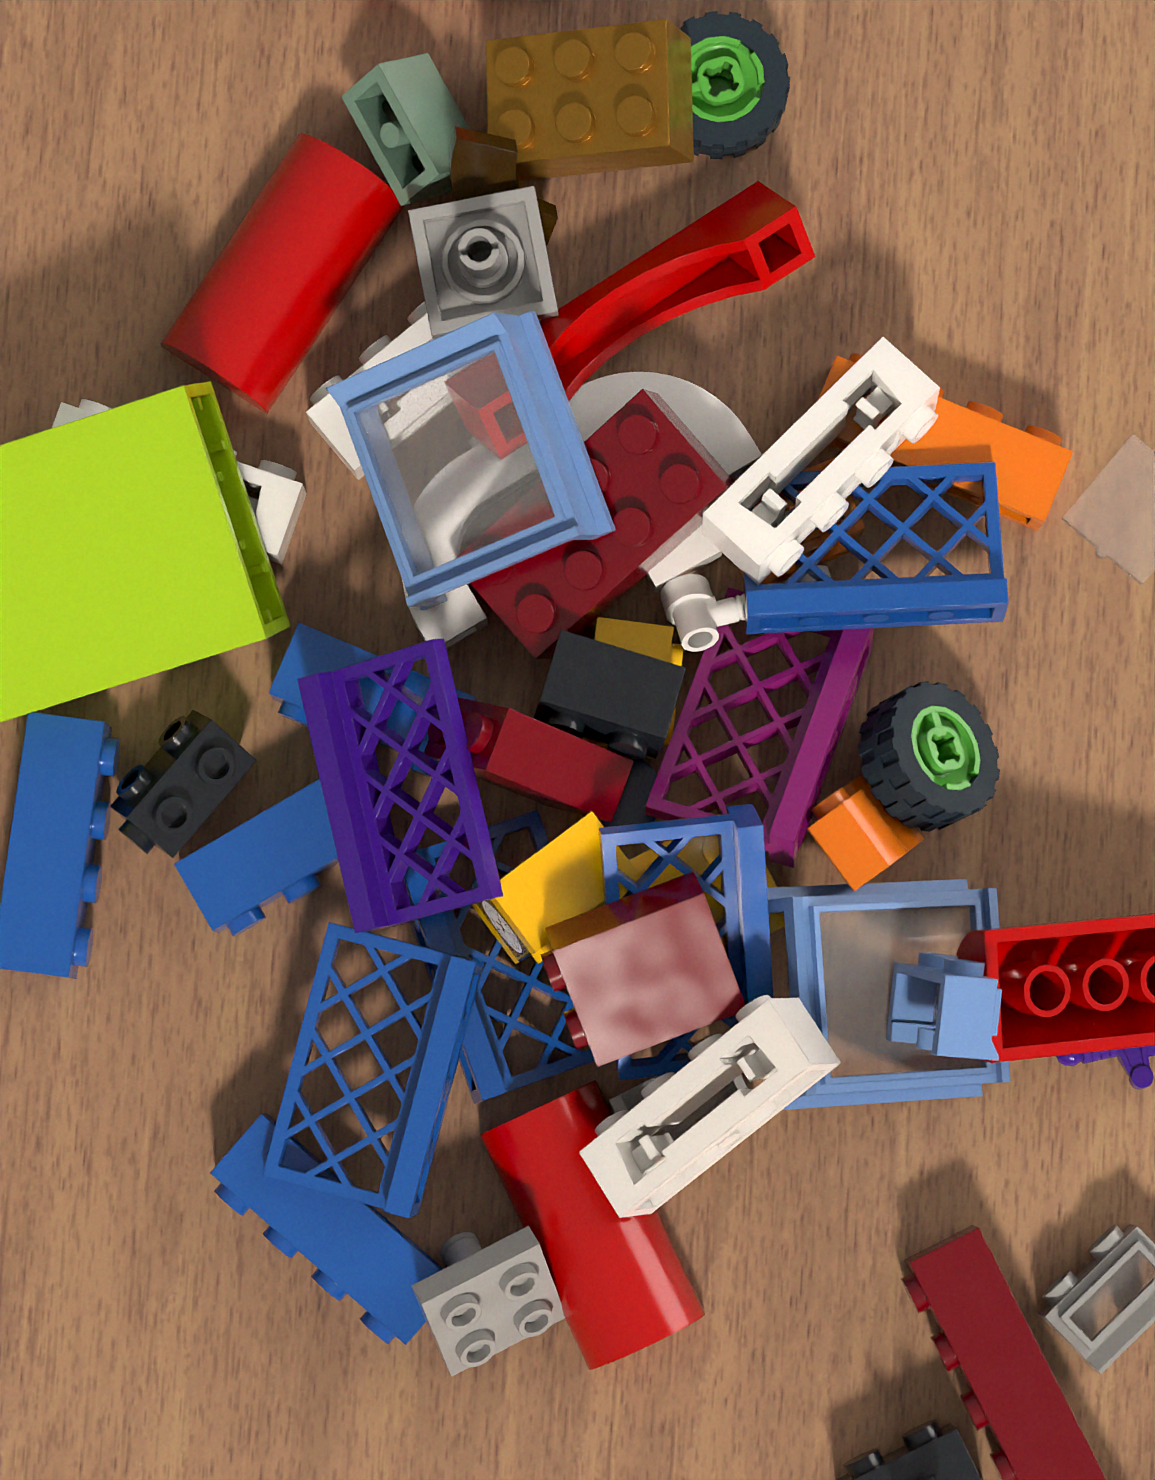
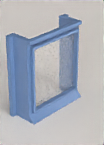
M529 311L520 316L493 312L326 388L339 405L405 585L408 597L405 599L408 607H420V610H428L447 602L445 593L568 541L594 540L616 530L536 311Z
M967 879L865 883L854 892L848 884L767 888L769 914H784L790 998L799 997L841 1062V1064L783 1110L983 1096L982 1084L1011 1082L1009 1061L990 1063L980 1059L936 1056L931 1054L932 1050L916 1048V1043L886 1040L894 962L918 964L919 952L956 956L962 939L970 931L999 928L997 888L968 889Z

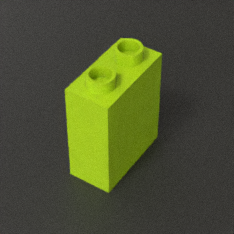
M211 381L183 385L0 445V722L267 639L291 626Z

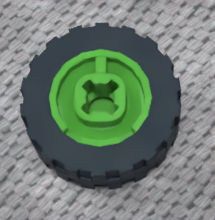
M718 11L707 12L704 17L697 19L694 16L684 21L683 26L679 28L691 38L694 155L696 156L704 154L710 156V159H722L723 156L733 155L735 158L745 155L746 150L752 147L757 149L765 143L767 135L770 132H775L780 124L782 114L785 112L790 89V76H788L787 71L789 64L786 55L780 52L778 48L779 42L772 33L769 35L762 29V24L754 19L749 21L741 18V14L729 12V15L718 14Z
M929 681L919 682L883 700L866 714L868 719L862 723L859 731L862 735L861 742L858 743V755H861L863 764L861 770L864 778H867L871 786V793L876 800L879 799L885 807L884 810L892 818L897 817L902 821L903 825L909 828L918 827L921 831L926 832L937 828L938 830L943 829L987 806L985 802L993 798L996 792L994 788L995 783L999 780L1000 769L997 767V759L999 758L998 748L994 745L993 733L989 725L985 724L980 716L981 712L974 704L971 705L965 699L964 694L958 690L953 691L947 688V684L940 682L929 684Z

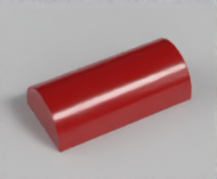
M300 133L160 343L162 348L268 414L404 205H400L391 187L356 160L320 139Z
M1155 913L970 931L962 939L956 952L958 959L985 963L983 976L998 979L997 988L1002 989L997 1036H992V1042L999 1055V1061L980 1060L996 1063L1155 1045Z
M596 1080L480 1134L522 1227L529 1226L540 1244L562 1304L564 1317L589 1370L604 1366L648 1347L689 1326L705 1315L657 1210L652 1214L619 1218L579 1151L598 1137L594 1131L595 1128L612 1115Z

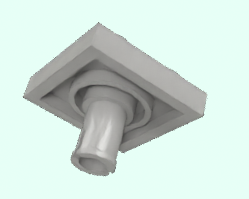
M534 186L408 210L433 339L493 312L520 316L529 311H536L538 320L559 316Z
M529 1226L484 1249L481 1248L477 1236L473 1233L463 1232L454 1235L443 1244L440 1250L442 1260L448 1267L411 1285L440 1356L451 1377L470 1367H477L486 1363L493 1355L528 1337L538 1336L551 1325L565 1319L562 1304L542 1249Z

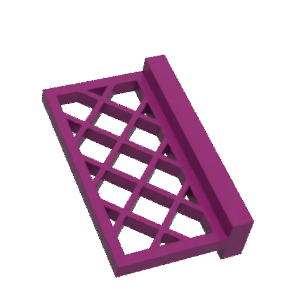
M728 587L724 599L735 598L738 595L742 596L745 592ZM731 624L717 627L719 633L717 642L703 652L645 806L646 815L666 821L715 816L709 813L715 809L719 815L727 814L726 804L758 791L768 809L763 821L765 851H769V861L794 868L807 833V828L814 814L811 809L817 805L872 652L874 628L810 631L830 637L824 653L800 663L788 639L805 631L767 633L739 645L730 629ZM726 642L730 650L720 654L723 644ZM774 645H778L790 668L763 681H759L747 658ZM737 663L750 686L719 700L709 683L713 673ZM817 672L815 681L812 684L808 675ZM798 680L808 698L804 708L780 718L767 694ZM705 695L710 705L699 709ZM758 699L770 723L739 737L726 712ZM717 717L730 741L698 755L689 739L690 732L693 727ZM798 726L792 740L787 730ZM778 735L788 753L785 763L760 774L747 749ZM685 751L689 760L679 764L682 753ZM737 754L750 779L718 792L706 767ZM695 772L709 795L708 798L688 807L665 800L671 783ZM777 782L772 796L767 786Z

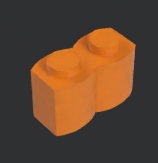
M861 775L811 809L818 821L807 828L853 892L925 840L917 827L909 828L903 825L900 819L897 817L892 818L884 810V805L879 799H875L870 791V784L868 785Z

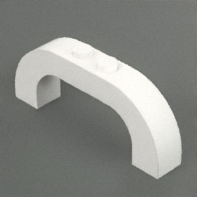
M626 372L604 376L583 384L569 401L583 442L640 390L645 389L658 393L733 480L738 478V474L745 473L762 456L744 425L724 403L703 388L671 375L654 372ZM474 436L469 441L473 449L447 465L426 487L414 509L435 567L452 561L461 554L462 544L469 528L483 512L541 478L529 444L524 445L501 460ZM403 583V588H404V593H405V598H406V597H408V594H407L405 585H404V583ZM468 585L445 593L448 601L428 610H420V607H409L413 621L424 641L444 638L447 650L488 626L487 617Z

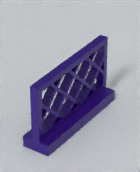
M444 638L431 639L338 670L314 673L297 679L355 933L395 927L414 922L416 919L502 897L501 883L471 754L467 750V736ZM425 658L431 684L424 699H422L404 686L414 662ZM394 668L391 675L385 672L386 670ZM367 676L384 688L373 715L365 709L359 679ZM398 699L417 712L406 739L386 725ZM430 723L442 730L446 748L439 763L419 750ZM379 739H382L399 752L388 778L383 776L379 770L375 752ZM412 762L432 776L421 802H418L401 789ZM445 787L456 794L461 812L454 827L433 813ZM394 802L414 816L402 842L395 837L390 818V810ZM427 827L447 841L435 867L415 852ZM460 851L473 862L478 888L466 891L448 877ZM409 866L428 880L419 903L413 906L410 905L404 879ZM441 891L448 895L438 899Z

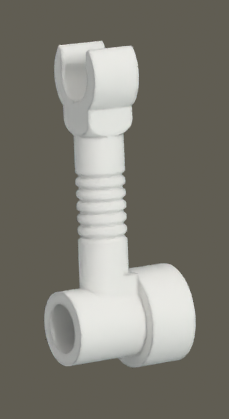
M817 565L818 568L831 578L827 566ZM686 574L678 576L667 582L661 589L660 599L666 618L670 623L676 625L682 647L687 651L698 652L710 648L719 638L717 627L739 622L740 619L742 621L745 620V594H742V596L738 595L735 598L730 597L716 601L708 580L701 575ZM807 574L801 582L817 581Z

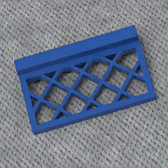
M996 462L890 467L872 485L876 487L869 494L861 488L866 487L861 483L851 493L860 504L839 526L834 524L826 531L830 536L809 558L801 554L795 562L800 568L786 583L757 585L743 572L746 634L1003 622L1009 599L1007 578H1004ZM823 470L801 471L781 493L793 504H796V497L800 494L796 490H804ZM982 481L984 503L968 520L941 498L955 482ZM931 483H940L934 489V491H932L927 485H925ZM891 485H908L924 499L904 523L877 502L879 497ZM932 506L959 528L938 552L911 530ZM867 510L871 511L894 531L892 536L874 555L870 554L847 534L850 528ZM984 516L986 535L975 527ZM968 536L987 552L989 573L962 574L945 558ZM901 539H904L929 561L915 577L899 578L881 563ZM837 542L842 544L865 564L851 580L834 581L816 566ZM936 568L945 574L942 576H929ZM872 571L880 577V579L865 578ZM809 574L817 582L801 581Z
M752 804L726 806L727 814L599 828L604 905L619 900L618 882L628 889L627 893L622 897L624 898L648 889L669 864L673 865L684 875L694 871L703 892H707L723 906V916L716 923L720 938L723 936L725 938V951L745 1005L763 995H769L770 998H774L764 828ZM718 835L719 855L701 875L677 856L693 837ZM663 840H672L667 847H665L663 844L659 842ZM645 843L659 856L635 882L617 868V845ZM719 874H721V890L712 884ZM736 1014L722 1019L730 1029L739 1023L735 1017ZM698 1029L672 1038L657 1056L631 1059L630 1054L617 1059L616 1069L619 1080L661 1076L669 1072L676 1074L691 1062L688 1053H677L681 1048L690 1052L696 1046L690 1038Z
M538 810L488 826L490 840H493L491 844L494 856L505 835L526 828L535 852L549 844ZM447 841L424 849H416L415 852L435 867V859L440 858ZM495 860L499 873L506 876L514 870ZM409 866L404 879L410 905L413 906L419 903L428 880ZM476 876L469 890L478 888ZM441 891L438 899L448 895ZM472 905L461 907L456 918L453 910L410 922L419 946L484 962L459 1057V1063L474 1104L595 1061L591 1049L581 1052L558 1041L566 1023L563 1012L575 1007L570 995L561 991L554 992L553 987L536 980L543 966V961L539 964L535 961L529 975H526L495 960L502 947L497 939H495L488 956L464 944L460 927L469 909L475 910ZM424 961L431 984L433 985L438 965ZM491 968L524 984L509 1016L487 1006L483 998L481 989ZM532 988L564 1003L550 1036L517 1021ZM491 1018L505 1025L499 1039ZM512 1029H515L545 1044L534 1069L511 1077L503 1049ZM553 1049L569 1056L547 1064Z
M329 922L262 1176L384 1209V1212L405 1218H411L419 1214L484 962L367 931L355 933L352 927ZM341 939L364 945L378 970L349 987H346L334 966ZM378 949L401 956L386 964ZM413 958L437 964L431 992L409 1004L391 971ZM383 977L401 1010L369 1027L352 994ZM331 979L339 993L325 1000ZM343 1000L361 1033L330 1051L318 1029L319 1020L324 1010ZM428 1003L423 1024L421 1025L413 1011ZM406 1017L418 1038L414 1056L392 1067L374 1034ZM366 1040L384 1073L353 1091L335 1057ZM313 1043H315L322 1056L308 1064ZM326 1063L342 1090L344 1097L314 1114L301 1089L305 1075ZM411 1067L405 1089L397 1074ZM389 1080L402 1103L397 1120L376 1131L358 1097ZM349 1103L368 1137L337 1154L318 1121ZM298 1106L305 1120L292 1127ZM310 1127L328 1160L308 1172L283 1166L282 1161L288 1139L303 1129ZM395 1130L388 1152L381 1137ZM371 1143L385 1166L379 1192L354 1185L341 1162ZM333 1167L340 1181L318 1174Z

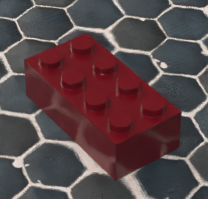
M645 389L640 390L584 441L616 530L594 540L568 541L470 583L534 659H551L561 630L577 635L581 634L597 617H600L640 581L648 571L702 525L703 513L734 483V480L658 393ZM542 481L457 558L555 517Z

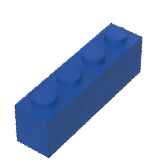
M35 712L27 714L0 903V969L77 979L78 966L88 967L93 946V929L84 928L87 902L97 903L102 882V865L93 864L96 839L106 840L111 817V802L102 801L105 776H115L120 753V739L111 738L112 727L104 721Z
M267 1113L261 1114L210 1172L221 1182L214 1192L240 1215L243 1216L251 1209L269 1224L262 1234L286 1256L292 1259L299 1251L317 1267L311 1277L338 1301H341L346 1294L352 1297L366 1310L360 1320L381 1340L389 1344L397 1337L406 1345L426 1322L411 1285L444 1268L373 1206L262 1176L276 1121ZM292 1136L288 1139L282 1161L283 1166L308 1172L323 1163L296 1138ZM330 1168L318 1174L340 1181L337 1174Z

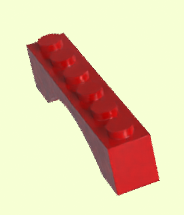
M757 181L559 308V316L540 320L541 328L568 401L572 399L583 383L608 359L637 338L665 322L699 307L733 296L765 290L815 258V253L797 207ZM495 352L481 358L445 381L468 431L501 460L528 444Z

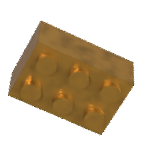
M660 19L486 40L488 134L516 140L518 156L515 170L519 181L694 162L691 38L669 20Z

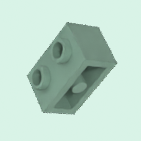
M428 53L377 64L344 93L341 98L400 205L403 206L451 193L453 189L449 171V149L455 126L466 129L470 128Z

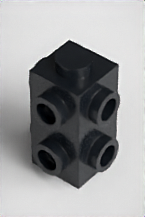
M192 710L187 717L180 716L168 725L158 741L161 747L145 766L138 765L124 776L116 790L119 796L110 805L116 813L126 820L118 830L146 854L156 846L174 858L257 761L213 720L195 710Z

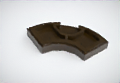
M455 126L449 149V171L455 200L459 201L526 188L519 181L515 170L518 156L516 140ZM537 198L547 247L558 219L556 205Z

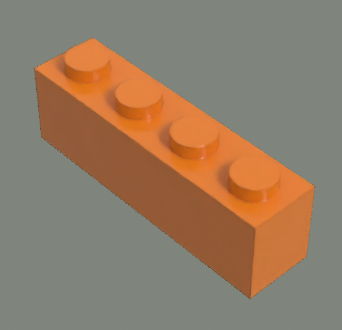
M852 353L848 360L836 355L818 400L863 355ZM940 388L936 409L934 410L938 414L937 420L928 432L914 444L905 439L890 454L894 459L890 467L996 462L999 515L1038 531L1047 518L1073 451L1061 447L1062 438L1046 429L1028 425L1024 432L1002 423L1003 414L987 405L969 401L965 408L943 399L945 392ZM869 392L864 398L866 399L871 393ZM857 406L846 415V428L827 446L843 451L864 431L853 420L856 416ZM888 413L880 420L878 426L889 417ZM982 481L955 482L945 492V494L977 507L984 503ZM931 483L925 485L935 489L940 483Z

